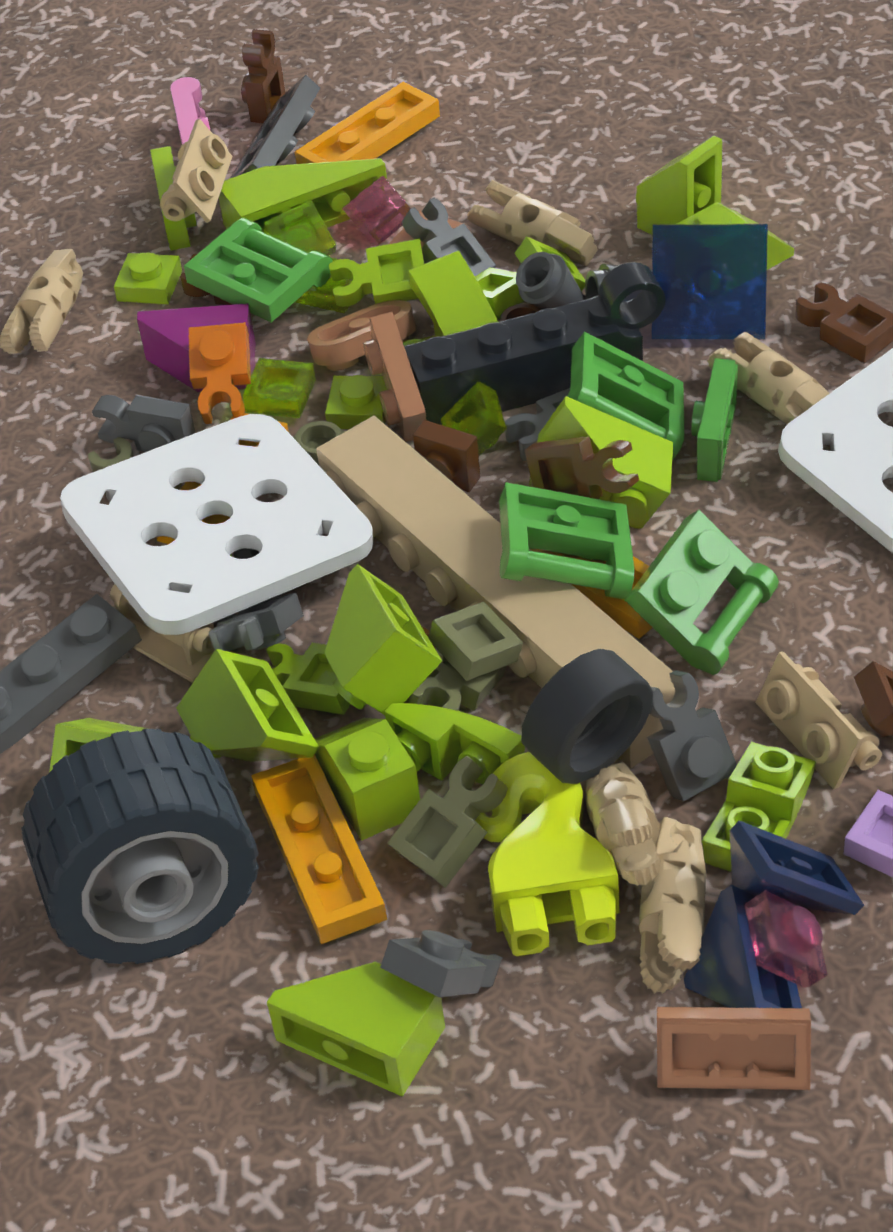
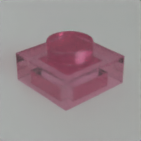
M381 176L342 209L370 244L375 247L403 226L402 220L411 208L388 180Z
M767 890L745 904L756 964L801 987H810L828 976L821 946L823 934L814 914L804 907L796 906Z

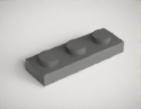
M307 75L303 76L277 100L230 178L264 166H276V163L284 160L296 146L298 139L293 134L294 132L298 133L313 117L315 110L310 105L320 90V87Z
M98 594L94 595L0 671V754L21 740L142 641L136 625Z

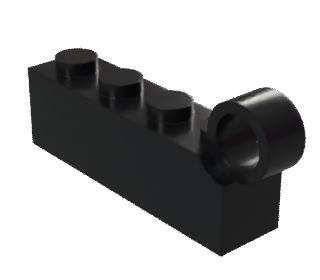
M638 262L624 263L612 269L604 277L600 284L599 295L593 298L555 308L543 309L536 313L488 323L481 327L442 337H433L426 341L404 346L426 411V421L447 427L532 405L538 400L571 388L572 348L584 331L643 361V336L639 329L651 324L659 317L666 301L664 291L650 268ZM642 290L634 299L622 302L629 294Z

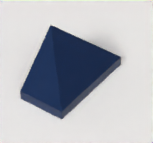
M738 821L731 828L732 885L771 904L856 915L863 908V902L831 856L742 821Z
M731 884L722 890L701 937L700 960L691 970H687L684 977L685 988L729 1008H802L781 909Z

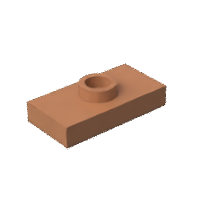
M657 1007V1088L810 1090L811 1016L809 1008Z

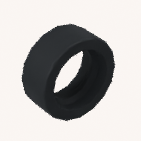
M596 649L581 654L562 667L538 693L530 705L522 724L521 742L562 783L578 784L598 775L602 768L612 765L630 747L644 727L650 714L654 692L647 680L614 651Z

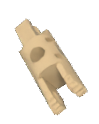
M491 180L485 190L493 201L502 207L505 206L502 215L478 204L474 205L467 214V220L502 238L521 245L526 236L566 253L572 261L584 266L590 263L598 251L591 233L579 228L581 225L579 219L537 199H532L530 196L495 180Z
M73 249L54 250L33 274L0 335V348L4 352H8V354L21 353L29 340H31V346H34V350H37V352L48 351L74 305L82 283L83 271L76 261Z
M743 332L734 339L735 342L733 344L735 347L733 349H735L736 353L733 354L726 347L724 349L721 347L709 355L707 360L711 370L715 358L735 360V364H738L737 389L786 424L830 394L816 379L747 332Z
M624 762L612 764L608 768H602L595 777L586 780V809L594 826L597 840L613 856L622 879L627 880L629 884L646 886L647 883L653 882V879L659 875V869H661L659 854L655 847L659 837V821L650 804L648 795L638 778Z
M663 817L659 822V837L655 844L661 862V869L658 871L659 875L653 879V882L647 883L646 886L641 885L639 930L641 934L640 959L642 962L640 963V974L643 977V982L647 985V989H651L654 994L656 992L663 994L667 989L672 990L681 980L680 976L683 973L680 970L683 972L686 969L691 970L700 960L699 956L701 953L699 949L701 948V937L704 933L706 870L701 830L668 817Z

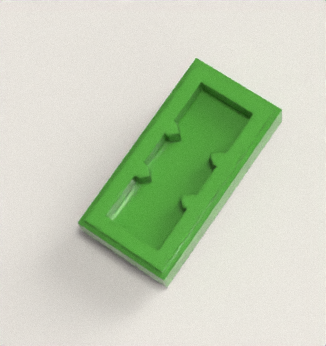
M714 359L706 400L695 401L691 434L697 437V480L718 482L722 478L737 405L738 364H735V360Z

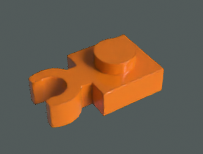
M246 322L189 327L190 380L193 389L204 388L200 392L197 401L203 422L205 424H212V409L221 402L230 403L234 418L244 416V403L239 390L235 386L251 384L249 332Z

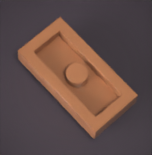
M388 312L370 317L372 340L363 342V347L372 376L382 374L387 389L379 392L388 426L398 424L403 440L407 442L413 440L414 432L426 420V411L393 312Z

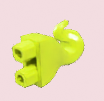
M530 752L518 754L506 760L493 772L508 787L505 798L495 809L491 810V817L485 813H480L475 820L488 832L484 839L489 842H501L493 852L488 865L496 931H503L512 954L515 956L541 953L550 946L547 924L574 920L578 942L584 943L587 946L612 942L616 935V914L620 913L618 873L610 852L597 839L582 829L584 801L581 783H562ZM531 813V814L521 823L522 814Z

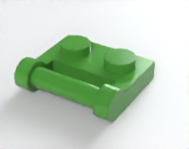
M240 218L184 265L187 283L231 304L249 303L250 313L272 323L312 286L322 287L326 284L331 276L329 264L333 260L319 251L307 253L262 232L260 225L246 218Z
M584 331L572 348L571 388L567 397L672 441L673 460L684 440L683 382Z
M505 483L499 499L502 542L499 570L501 578L521 581L524 576L597 588L604 590L607 597L625 600L631 592L634 582V561L626 504ZM529 549H541L575 555L588 560L606 561V564L530 551Z
M697 510L683 520L625 598V601L692 667L715 675L729 659L728 647L759 602L766 603L778 588L779 581L776 574L769 567L761 563H753L700 510ZM726 579L737 591L707 634L702 633L693 623Z

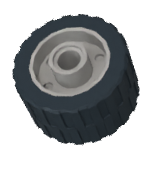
M143 729L142 731L135 732L126 730L113 733L110 737L98 741L95 739L80 746L79 750L69 756H64L54 764L53 769L36 784L31 799L26 802L23 812L25 822L21 828L22 838L51 927L56 929L58 938L67 947H73L79 955L86 958L104 960V963L122 964L123 962H135V964L183 953V950L195 944L199 945L212 937L216 930L224 927L235 917V912L241 905L243 906L252 892V883L257 879L259 869L256 861L259 855L257 846L219 760L214 759L211 750L201 742L190 740V737L178 732H162L161 729Z

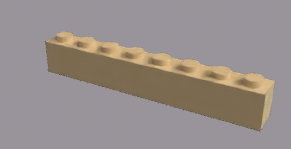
M375 415L316 448L319 466L368 518L372 525L373 537H376L388 548L392 559L401 570L405 572L414 571L425 581L432 597L442 606L450 604L456 611L485 602L523 642L518 661L509 664V667L519 677L524 678L528 675L543 688L562 667L581 654L596 649H606L614 651L647 680L651 687L659 688L666 704L672 701L675 695V688L669 673L673 671L572 584L524 576L521 581L501 578L499 573L502 555L500 523ZM649 714L638 736L619 757L630 769L653 754L647 737L663 729L660 719Z

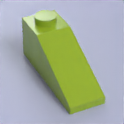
M380 158L264 166L224 181L219 195L223 224L228 229L240 218H246L260 225L262 232L283 242H291L390 205L386 165Z

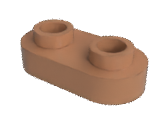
M403 300L380 302L316 328L307 337L314 363L326 366L327 369L332 371L344 370L354 366L359 361V357L365 355L363 342L372 340L370 317L388 312H393L404 345L408 341V336L416 330V322L411 304Z

